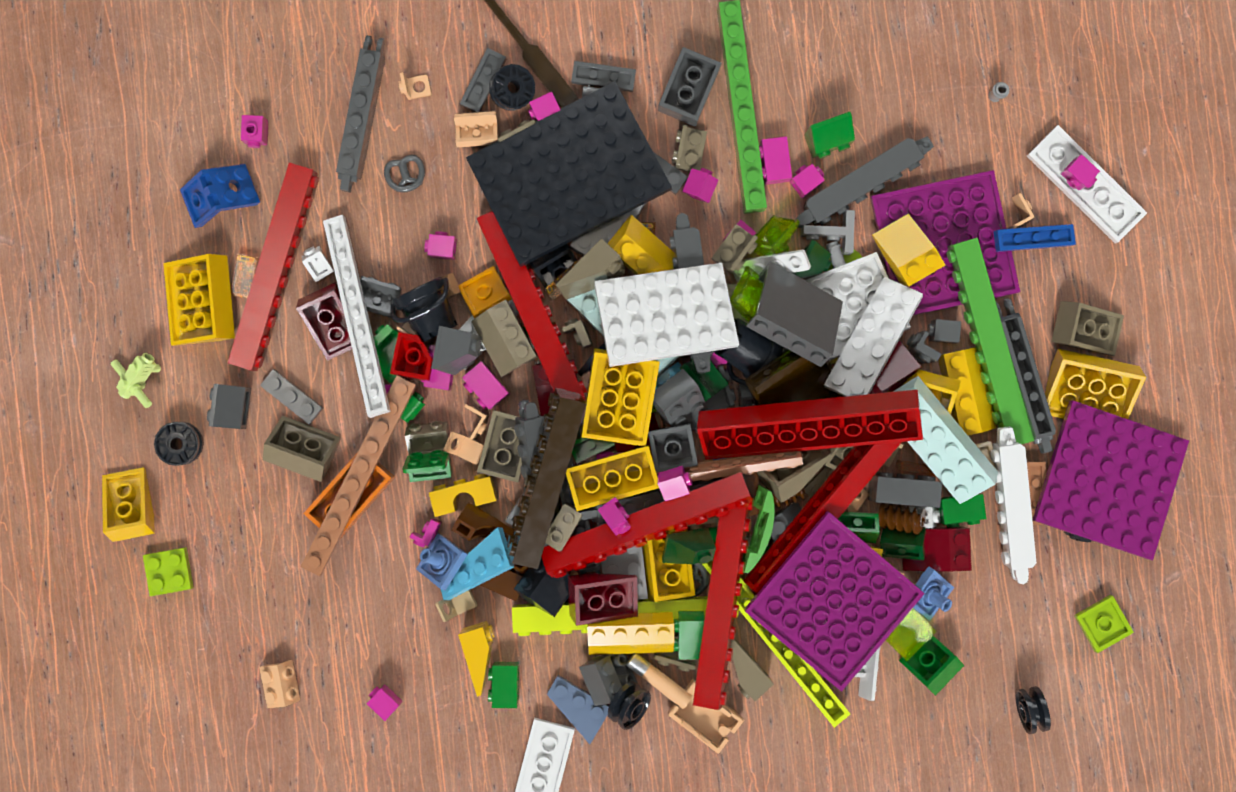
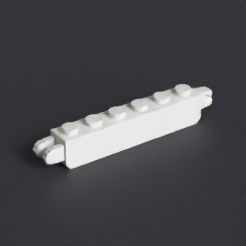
M1012 427L997 428V443H993V450H991V459L995 463V469L998 471L995 499L999 504L997 519L999 524H1001V532H999V539L1001 544H1003L1001 559L1003 564L1010 569L1011 577L1017 583L1024 585L1029 578L1028 568H1033L1037 563L1026 449L1023 445L1016 442Z

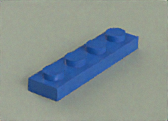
M1073 224L993 231L996 252L1076 245Z

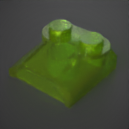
M773 215L756 234L758 238L755 242L758 245L753 252L760 257L788 252L789 246L787 244L796 232L800 223L799 220Z
M745 266V270L730 298V303L749 322L756 314L763 282L758 280V273L749 266Z
M912 608L886 641L908 661L937 631Z

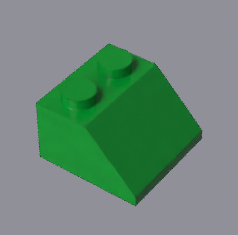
M850 111L810 125L804 136L812 158L819 156V159L830 156L831 151L838 149L839 152L851 148L850 145L855 141Z
M928 630L899 659L935 696L965 666L956 655Z

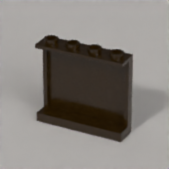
M790 350L745 379L756 405L844 397L824 387L833 369L829 360L820 367Z

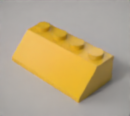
M633 215L627 218L607 243L620 255L624 265L635 275L674 270L672 258L676 257L675 253Z
M976 347L943 354L938 360L942 376L961 381L951 416L967 435L978 434L997 428L992 418V404H989L986 397L988 389L981 379V364H978L975 358Z
M648 445L569 467L566 471L576 511L607 503L614 497L619 500L659 488L657 474Z
M666 537L660 540L652 539L647 541V544L642 546L648 599L658 602L695 596L692 564L663 563L662 555Z
M673 612L638 613V617L592 623L587 626L589 655L674 651Z

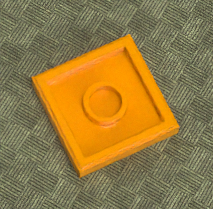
M494 266L458 285L474 318H477L483 312L504 300L508 302L512 300Z

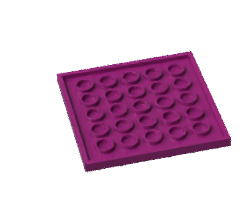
M994 170L870 197L877 232L909 214L935 246L945 263V266L909 286V288L923 293V298L913 315L964 305L958 297L960 290L958 283H955L952 272L954 268L947 258V246L973 238H978L994 298L1020 293L1012 251L996 252L993 231L1007 228ZM883 256L886 274L888 278L899 283L898 279L896 278L895 274L890 268L888 262Z
M1073 400L1069 401L1032 521L1153 561L1189 440Z
M827 511L744 608V611L842 692L925 593Z

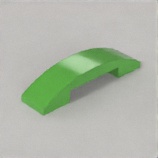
M760 485L754 500V507L759 509V514L747 553H743L742 562H745L744 573H749L762 557L770 540L774 524L775 510L772 492Z

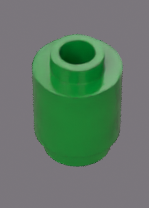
M414 391L401 416V419L407 423L410 420H414L426 405L423 402L425 398L418 392Z

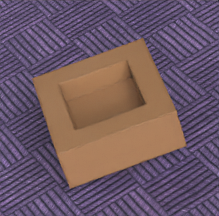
M454 273L442 277L449 280L447 299L461 293Z

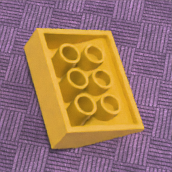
M205 254L163 263L171 346L235 339L227 255Z
M594 348L581 437L646 446L660 361L651 360L609 367L607 351Z
M1058 349L1050 368L1045 391L1051 416L1064 419L1069 401L1073 400L1129 419L1146 376L1140 366Z

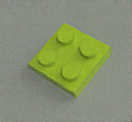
M187 547L143 555L149 596L194 588Z
M1112 595L1103 598L1074 615L1096 653L1134 633Z

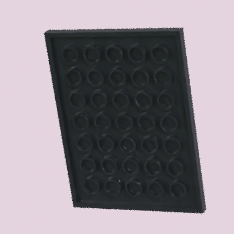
M615 81L561 108L560 111L536 121L534 125L501 142L497 141L466 157L520 267L672 190L671 184Z

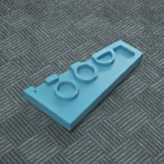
M497 527L468 553L446 591L441 589L443 600L449 601L514 568L511 556L508 555L509 548H507L503 528Z

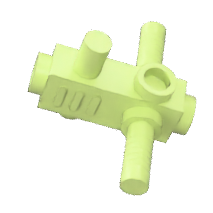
M143 353L142 356H136L127 371L118 360L111 362V366L120 376L116 387L119 390L118 394L126 399L136 396L145 408L152 405V402L142 391L146 385L145 381L151 372L158 373L161 370L160 365L154 362L155 359L152 355Z

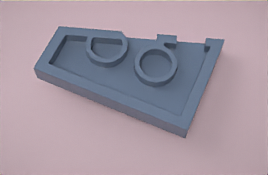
M557 675L547 695L585 740L591 744L608 715L610 705L595 706L588 692Z

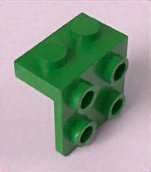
M387 324L386 326L381 325L374 332L376 335L374 342L382 376L389 383H393L396 375L390 374L398 332L391 325Z
M435 450L430 454H422L421 452L411 453L407 456L402 468L403 473L409 474L410 482L452 478L450 456L448 452H443V450Z

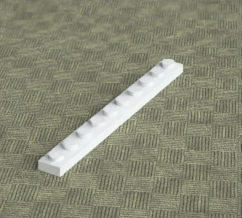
M343 215L324 220L323 223L367 416L372 418L391 412L346 218Z

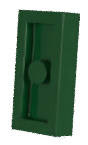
M693 359L680 367V370L684 369L697 383L705 402L729 384L711 359L710 372L697 373Z
M887 526V528L882 530L880 548L883 549L882 557L924 560L926 528L923 527L919 534H914L913 530L911 533H906L905 529L900 532L896 528L890 530Z

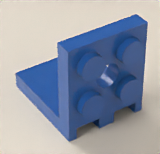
M246 164L200 170L180 189L194 228L203 227L220 211L256 206L260 203ZM229 183L236 186L237 192L231 190Z

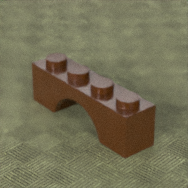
M468 502L457 518L452 531L470 541L479 537L486 538L497 527L503 528L506 541H508L509 535L513 536L514 529ZM514 564V569L524 574L527 567Z

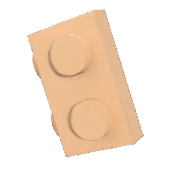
M496 112L454 115L457 147L485 146L498 141Z
M292 660L259 667L267 708L286 707L300 701Z

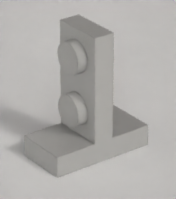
M846 210L843 213L842 227L804 225L801 228V237H806V240L809 241L819 240V237L827 238V241H840V238H842V255H850L854 252L855 210Z

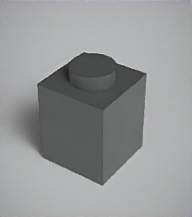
M932 320L931 324H928L927 327L928 336H930L929 341L951 344L959 343L961 321Z

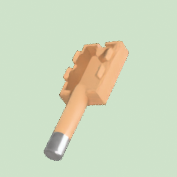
M634 653L628 660L626 665L674 702L668 710V715L719 754L729 741L728 733L731 731L734 734L743 723V717L727 704L725 706L722 705L720 710L693 706L695 679H692L687 687L683 689L638 653Z

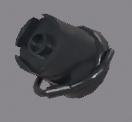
M435 278L392 300L393 303L390 305L392 320L397 323L409 322L415 334L420 336L423 342L437 336L439 326L456 327L458 323L447 299L449 292L448 278ZM395 308L401 310L405 318L397 317Z
M734 318L739 346L716 350L715 354L727 361V371L731 379L747 386L745 380L735 376L732 371V365L740 370L745 378H748L781 356L784 347L746 327L748 323L739 318L737 320Z

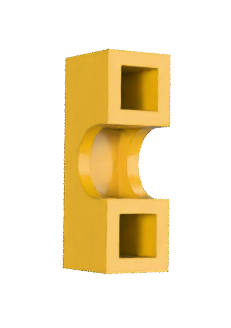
M479 474L473 476V481L466 482L464 478L453 481L454 486L446 487L445 484L434 486V491L429 492L434 516L437 517L456 512L458 510L456 498L462 492L469 493L473 497L475 506L497 501L498 497L492 476L487 477L486 474Z

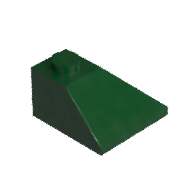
M811 240L804 249L811 268L806 271L793 273L804 280L817 276L823 271L827 272L832 262L829 260L831 253L816 241Z
M708 527L667 534L662 562L705 564L713 561L716 547Z

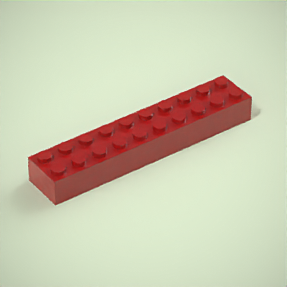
M918 389L699 411L697 431L705 460L923 440Z

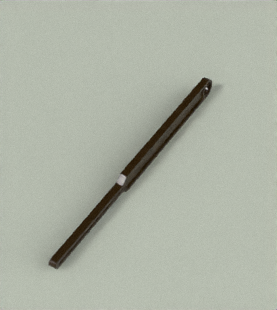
M484 0L522 48L523 60L549 93H553L560 107L563 108L579 100L539 47L531 45L525 40L495 0Z

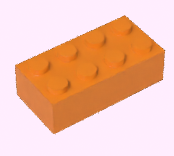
M356 455L303 513L317 527H321ZM378 462L340 539L395 478L381 463Z

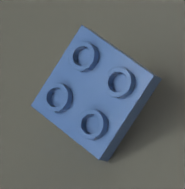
M437 533L430 547L422 550L420 554L421 561L416 570L438 588L446 591L468 554L446 537Z
M928 566L915 584L925 594L913 609L930 621L939 608L943 612H947L951 608L952 601L947 599L954 587Z

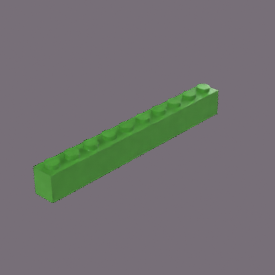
M740 0L719 2L717 15L743 213L764 212L767 208Z
M978 238L947 246V258L954 268L952 272L955 283H958L960 290L958 297L965 307L964 318L966 323L970 325V340L975 344L977 350L975 352L976 361L978 364H981V379L988 389L986 397L989 404H992L993 421L998 425V428L1012 427L1016 442L1021 445L1034 441Z

